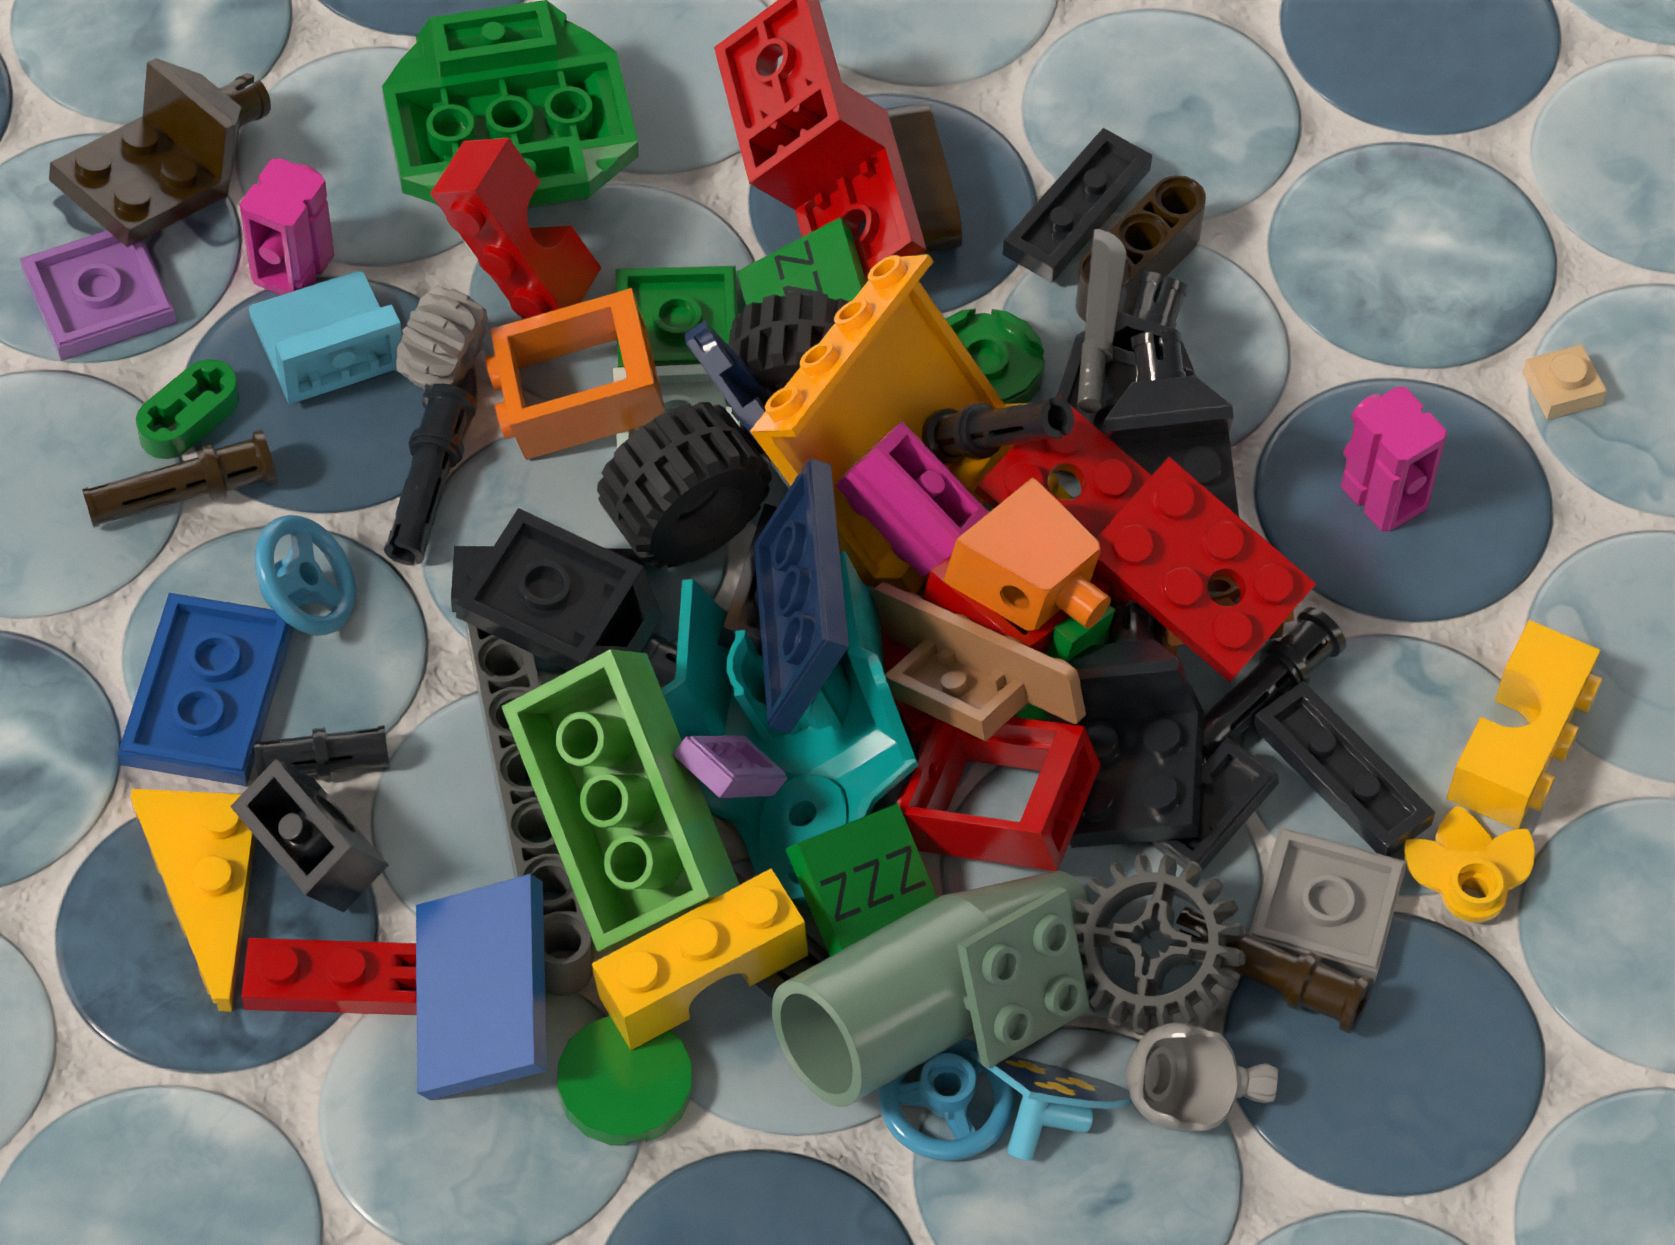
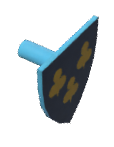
M972 1049L970 1056L980 1063L978 1050ZM1010 1056L991 1068L986 1067L1023 1095L1007 1149L1009 1155L1023 1160H1033L1042 1126L1086 1133L1092 1125L1093 1112L1091 1108L1111 1109L1126 1107L1133 1103L1129 1090L1077 1072L1029 1059Z

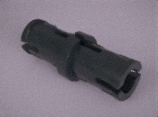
M380 725L377 728L327 734L326 728L323 727L312 729L311 736L254 741L258 777L275 759L306 775L317 774L318 781L331 779L332 772L381 766L383 768L389 767L384 725Z

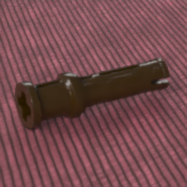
M263 430L254 431L252 439L215 449L211 444L202 446V450L196 451L198 457L142 472L92 488H83L82 491L93 528L99 527L100 524L155 510L208 493L210 499L217 498V500L227 498L228 491L261 481H265L269 486L277 484L278 479Z
M1188 906L1184 907L1176 923L1199 933L1200 937L1183 929H1179L1178 932L1192 935L1194 940L1208 942V929L1204 916ZM1247 934L1245 938L1226 944L1227 947L1243 951L1246 960L1244 965H1223V967L1283 993L1282 1000L1287 1003L1289 1008L1298 1011L1304 1006L1338 1021L1339 1029L1348 1034L1358 1024L1373 988V978L1364 974L1359 979L1351 977L1322 964L1321 955L1312 951L1309 954L1303 952L1297 957Z

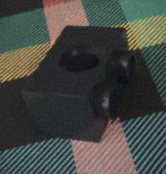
M277 759L230 806L306 896L343 913L389 866L314 778Z

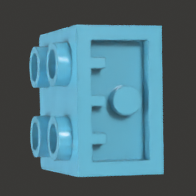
M362 271L345 274L252 304L249 307L252 323L289 405L397 369L396 359L398 356L396 348L402 340L400 321L392 304L380 308Z

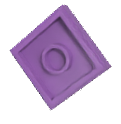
M103 231L20 258L23 274L61 361L177 323L175 310L144 240L127 248L109 231Z

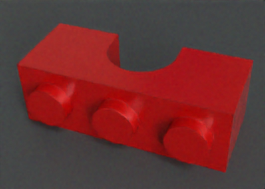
M509 138L463 141L430 192L432 198L446 215L450 226L460 234L477 257L481 268L491 276L510 302L512 310L522 320L581 303L600 272L601 266L572 225L528 227V204L540 181Z

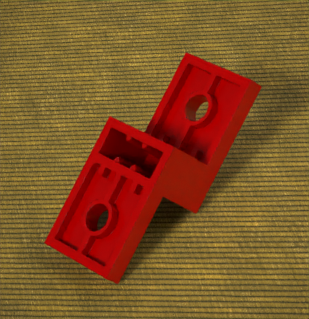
M777 0L714 47L749 184L794 209L802 237L841 217L850 226L866 283L869 280L868 274L870 270L884 258L892 255L899 257L916 256L927 250L888 112L842 83L819 0ZM783 55L782 63L777 69L778 58ZM866 219V227L862 235L856 239L859 234L860 223Z
M1072 406L1074 426L1068 435H1062L1063 438L1060 439L1050 438L1015 444L977 485L974 492L994 509L1031 478L1037 480L1099 541L1101 552L1093 574L1110 587L1108 596L1111 598L1109 605L1113 608L1123 603L1126 608L1134 599L1229 683L1316 585L1313 580L1170 457L1153 475L1149 474L1109 438H1105V435ZM1056 471L1072 473L1080 482V496L1072 500H1063L1056 497L1049 489L1048 476ZM1219 575L1227 576L1234 580L1240 590L1239 603L1233 606H1222L1214 602L1208 593V580Z

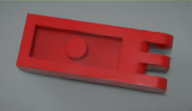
M248 938L242 990L244 1010L417 1015L416 943Z

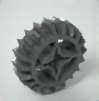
M1146 854L1137 855L1135 859L1137 874L1129 877L1120 862L1111 864L1110 871L1117 882L1107 889L1100 879L1093 877L1088 882V885L1094 894L1099 897L1093 905L1084 899L1074 901L1076 910L1088 917L1086 924L1074 923L1077 941L1084 942V945L1078 946L1082 966L1087 965L1083 969L1086 990L1097 986L1088 997L1090 1009L1093 1012L1100 1011L1113 1001L1108 1013V1022L1112 1026L1119 1028L1125 1023L1129 1014L1134 1012L1133 1030L1136 1034L1143 1036L1147 1034L1150 1028L1152 1016H1157L1158 1025L1161 1026L1174 1023L1173 1014L1181 1012L1189 1025H1200L1199 1016L1193 1009V1006L1203 1000L1208 1009L1216 1013L1222 1008V1004L1216 995L1211 992L1214 985L1217 984L1230 991H1234L1238 985L1237 980L1230 973L1222 970L1223 965L1240 966L1245 964L1246 956L1243 951L1226 946L1227 943L1236 942L1246 937L1244 926L1234 922L1222 923L1238 911L1239 908L1235 900L1227 898L1214 902L1223 889V884L1215 876L1207 879L1197 887L1202 869L1196 862L1191 861L1184 867L1179 877H1176V859L1171 854L1163 855L1158 872H1152V866ZM1153 894L1152 899H1147L1144 913L1138 920L1130 924L1114 923L1113 927H1108L1116 913L1126 904L1139 897ZM1174 896L1190 902L1201 911L1207 924L1208 942L1194 940L1192 935L1183 934L1174 929L1175 913L1172 910ZM1160 926L1162 935L1171 945L1165 953L1158 949L1160 957L1150 961L1144 949L1136 943H1141L1145 936L1151 939L1150 932L1159 930ZM1102 947L1116 949L1119 954L1128 955L1135 959L1134 976L1138 980L1136 994L1123 990L1110 980L1103 962ZM1197 962H1202L1200 969L1188 983L1171 993L1157 996V991L1162 990L1166 974L1172 968L1179 965L1195 966Z

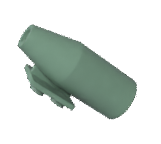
M1059 870L943 895L787 980L776 989L772 1001L773 1024L777 1039L787 1061L799 1079L813 1094L826 1103L838 1107H846L974 1033L981 1065L991 1068L1090 1010L1074 923L1086 924L1088 918L1078 912L1074 906V901L1077 899H1084L1090 902L1084 888L1072 875Z

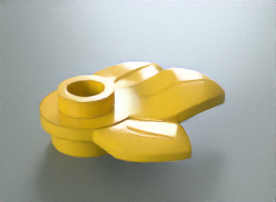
M1459 805L1455 806L1440 823L1434 841L1417 838L1407 839L1405 841L1404 853L1407 868L1413 878L1419 884L1440 893L1444 905L1453 915L1468 922H1485L1495 918L1503 910L1508 897V891L1524 883L1529 878L1534 865L1535 849L1531 833L1528 829L1511 830L1492 840L1480 823L1465 808ZM1475 889L1479 891L1484 898H1475L1469 896L1463 890Z

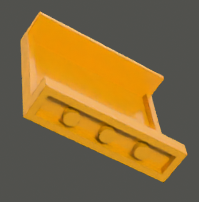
M929 254L904 257L892 255L879 261L868 274L869 280L857 296L836 313L834 317L835 324L820 343L810 348L800 360L801 367L787 385L768 399L765 405L766 411L750 430L751 434L790 486L806 461L808 462L810 458L831 464L839 551L846 552L865 585L876 588L880 583L886 582L903 591L915 594L927 580L929 574L923 578L909 563L902 561L894 553L891 544L865 517L853 511L847 498L834 485L870 448L901 421L922 441L923 425L927 417L934 411L946 408L960 411L964 406L974 403L988 404L993 409L1028 404H1004L919 282L920 278L934 262ZM954 438L940 440V443L942 445L952 444ZM1014 445L1002 446L997 453L989 458L975 460L966 456L961 462L945 466L965 486V489L983 504L984 500L974 492L977 485Z

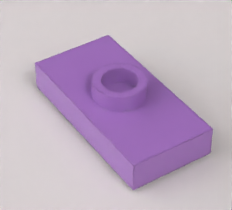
M745 736L685 737L672 754L719 798L774 796L787 780L786 773Z

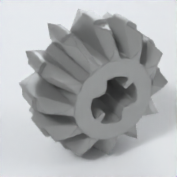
M437 285L420 298L417 308L410 313L407 326L402 330V340L396 348L398 356L396 359L397 372L407 377L414 385L423 389L433 384L444 383L455 386L462 384L468 370L473 369L474 360L481 351V342L487 333V310L475 302L474 299H471L469 295L456 289L449 290Z

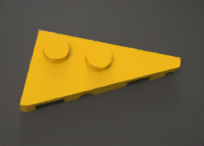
M131 788L130 798L133 811L141 824L157 870L165 883L170 902L198 964L199 973L206 990L211 996L213 1003H217L218 1011L232 1012L256 836L230 807L242 794Z

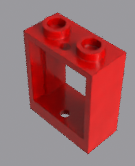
M1012 717L989 739L984 741L936 718L931 732H927L922 738L919 748L918 767L915 768L909 784H905L901 788L897 804L900 806L918 851L1059 871L1101 765L1084 726ZM968 761L1040 771L1020 822L947 812Z

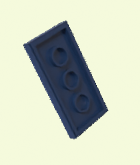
M810 458L808 462L806 461L754 543L767 720L769 728L791 734L849 647L831 464Z

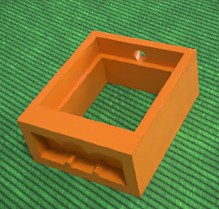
M632 288L490 329L495 354L485 356L487 370L494 390L496 392L502 390L504 402L495 404L498 422L505 440L516 438L525 460L644 426L655 417L666 412L646 324ZM611 341H619L627 376L626 379L527 407L519 368Z

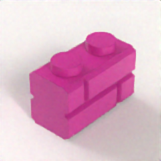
M282 158L271 159L258 177L259 184L252 185L239 203L251 279L255 285L283 295L314 285L317 282L316 275H322L335 254L329 207L326 200L325 179L318 171L306 164H294Z
M1397 386L1382 396L1380 394H1372L1358 404L1351 415V419L1355 423L1351 441L1343 452L1347 460L1341 488L1357 506L1365 505L1364 513L1381 532H1390L1428 509L1447 435V430L1430 412L1422 413L1423 405L1406 386Z
M903 421L870 448L834 485L847 498L853 511L865 517L891 544L894 553L902 561L909 563L923 578L930 573L931 569L952 555L958 537L989 513Z

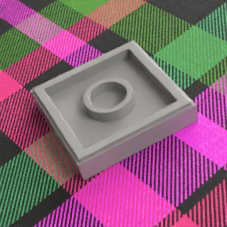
M1279 827L1249 936L1297 957L1303 952L1309 954L1312 951L1321 955L1322 964L1357 979L1363 974L1374 979L1375 984L1407 861Z

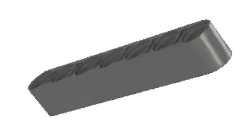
M466 622L468 646L514 878L532 874L543 882V893L558 892L563 894V896L555 900H543L545 991L556 996H569L580 992L587 986L593 975L591 934L533 786L517 785L518 782L530 780L512 732L506 729L509 727V724L501 707L540 686L534 656L532 653ZM501 672H514V673H515V674L510 675V676H497V675H496V674L501 673ZM536 835L551 837V839L542 843L527 841V839ZM558 949H569L576 952L573 956L557 959L549 956L551 952Z

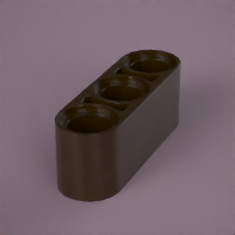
M924 103L886 109L927 250L923 253L961 247L962 223L960 211L930 105Z
M1180 175L1165 177L1109 231L1119 238L1126 250V262L1118 312L1129 314L1130 309L1133 308L1140 286L1139 280L1142 271L1161 274L1160 280H1163L1199 242L1206 193L1196 180ZM1091 250L1080 262L1075 305L1079 317L1085 322Z

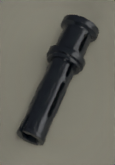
M433 384L425 389L422 396V405L425 408L420 427L415 429L409 438L410 454L413 456L412 464L403 487L392 529L384 547L385 554L400 564L413 565L414 561L420 564L424 560L428 538L436 518L450 468L455 467L463 458L465 449L461 439L467 421L473 419L478 407L477 401L472 394L455 385Z
M1059 397L999 409H993L990 405L984 403H974L964 406L960 411L950 408L934 411L927 417L923 425L922 441L944 465L961 462L966 456L971 459L980 460L992 457L1002 446L1050 438H1063L1062 435H1068L1074 426V414L1070 404ZM954 438L952 444L942 445L940 443V440Z
M1307 607L1299 613L1297 625L1280 641H1269L1262 648L1261 655L1259 656L1260 663L1205 714L1203 764L1227 737L1234 741L1254 723L1255 714L1302 681L1308 685L1310 673L1328 656L1337 657L1344 651L1346 639L1342 630L1331 617L1320 609Z

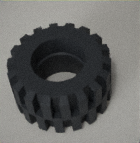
M801 291L788 292L785 296L773 294L763 297L762 303L752 302L744 307L743 314L736 315L729 334V346L753 371L754 375L773 393H776L787 385L801 367L800 360L810 348L820 343L835 324L834 317L836 313L849 301L842 298L835 300L828 298V294L816 292L814 295L802 294ZM725 399L726 405H727L728 407H731V406L729 405V403L727 402V400ZM732 409L731 414H732L738 421H741V420L738 418V416L736 415V413L734 412V410Z
M699 402L694 406H691L689 403L679 406L671 412L667 413L666 411L632 433V436L613 453L614 457L606 463L601 472L603 478L598 482L597 492L600 495L598 500L637 556L644 563H649L651 567L661 568L667 565L669 568L703 558L739 534L746 527L747 523L756 516L761 509L760 504L767 498L771 489L768 484L772 481V472L768 468L767 462L724 407L719 404L713 406L710 402Z

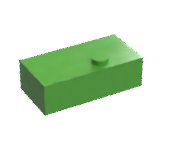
M610 649L501 706L597 952L616 951L739 886L697 777L672 755L682 743V740L647 653Z

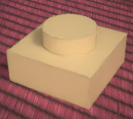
M1582 344L1526 359L1522 374L1547 420L1603 405L1607 390Z

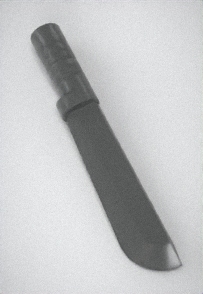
M1094 229L1092 239L1085 336L1082 344L1078 407L1087 413L1098 412L1103 406L1105 366L1113 358L1112 343L1126 262V250L1123 243L1112 233L1100 229Z

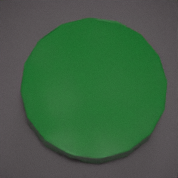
M976 308L961 310L947 317L946 321L1004 404L1029 403L1041 387L1045 368L1044 349L1041 338L1031 326L1015 315L997 309H992L991 314H975Z
M609 1015L586 1024L568 1040L558 1061L557 1091L567 1119L585 1136L608 1145H628V1141H638L644 1138L648 1142L663 1136L681 1120L692 1097V1062L682 1040L671 1030L630 1050Z

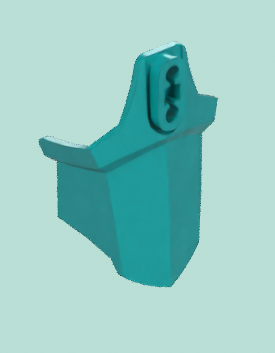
M845 551L840 552L849 647L791 734L769 728L763 656L760 655L745 630L735 632V640L730 649L718 645L728 612L721 608L694 579L682 580L675 679L661 689L682 741L685 737L745 736L786 773L787 780L774 796L719 798L698 778L697 780L711 815L736 826L748 851L755 875L758 876L772 869L793 904L801 909H810L785 848L870 815L875 803L918 767L885 677L881 622L873 595L875 587L865 585L861 581ZM813 819L808 825L803 826L806 821Z

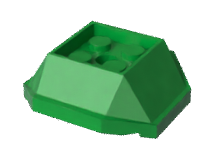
M547 0L429 17L416 36V43L400 59L382 85L383 102L402 193L434 203L437 206L438 204L432 198L430 192L463 141L509 138L540 181L530 198L527 209L587 200L639 157L638 138L616 51L591 32L568 21L567 15Z

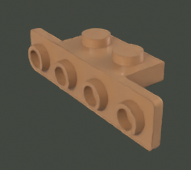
M886 582L880 583L873 590L878 617L881 622V630L884 636L913 649L885 674L893 698L984 741L989 739L1027 703L1073 724H1077L1086 715L1078 672L1066 661L1045 655L1021 644L1011 636H1003L972 622L962 614H954L923 600L913 592L903 591Z

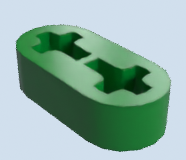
M205 359L197 361L147 400L138 410L135 419L140 444L144 451L160 459L178 457L187 452L229 417L237 408L239 402L237 381L233 369L220 360ZM219 386L221 387V392H219L218 394L209 391L214 390ZM206 387L209 389L200 395V388ZM160 423L164 427H170L176 423L177 429L171 432L166 428H161L155 432L154 426Z

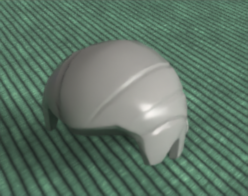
M1176 1022L1163 1024L1150 1030L1143 1036L1129 1058L1126 1082L1134 1106L1151 1123L1179 1132L1205 1131L1219 1126L1228 1117L1236 1098L1245 1097L1260 1103L1274 1102L1277 1092L1278 1069L1266 1063L1247 1069L1237 1066L1233 1051L1221 1034Z

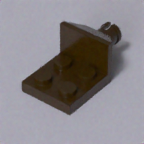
M155 58L147 62L143 116L50 162L49 181L128 248L228 195L237 153L239 129L254 120L266 117L270 113L271 101L268 91L260 80L254 82L255 76L251 73H245L235 78L233 82L218 88L200 73Z

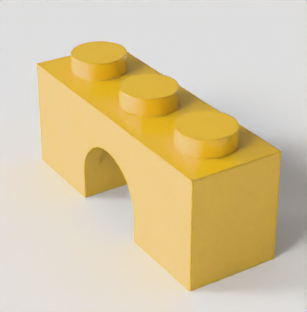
M1528 620L1505 666L1495 702L1516 710L1526 718L1529 724L1522 727H1506L1480 716L1457 762L1446 799L1514 829L1520 828L1529 808L1541 812L1556 776L1547 773V770L1553 758L1565 762L1579 731V727L1570 722L1577 709L1588 714L1603 681V678L1593 674L1600 649Z
M769 869L592 963L599 998L630 1050H633L689 1020V1006L703 989L715 981L732 974H742L750 987L808 956L805 921L773 870Z

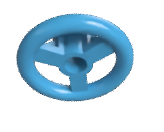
M287 515L271 521L261 532L255 549V569L264 600L287 624L301 632L323 636L338 631L350 619L356 601L355 577L343 548L331 533L320 524L308 518ZM291 534L292 544L287 557L274 563V552L278 541L283 536ZM313 544L320 549L328 560L336 579L337 588L323 577L320 566L314 560ZM313 602L325 605L331 612L325 616H313L302 611L300 607Z
M963 1039L932 1057L922 1069L921 1081H902L908 1073L906 1072L879 1088V1108L884 1123L894 1138L907 1149L930 1159L944 1161L961 1160L985 1151L1006 1130L1014 1109L1013 1087L970 1056L972 1049L978 1050L976 1042ZM983 1072L991 1083L994 1093V1105L987 1122L976 1131L967 1114V1105L973 1098L976 1078ZM941 1088H951L955 1090L957 1094L953 1096H943L939 1094L937 1090ZM900 1105L928 1107L934 1115L945 1119L955 1140L935 1139L922 1134L906 1120Z

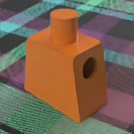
M1031 478L956 539L943 580L949 586L1027 631L1039 629L1060 610H1063L1086 629H1089L1103 616L1111 601L1107 594L1090 582L1101 552L1099 541L1034 478Z

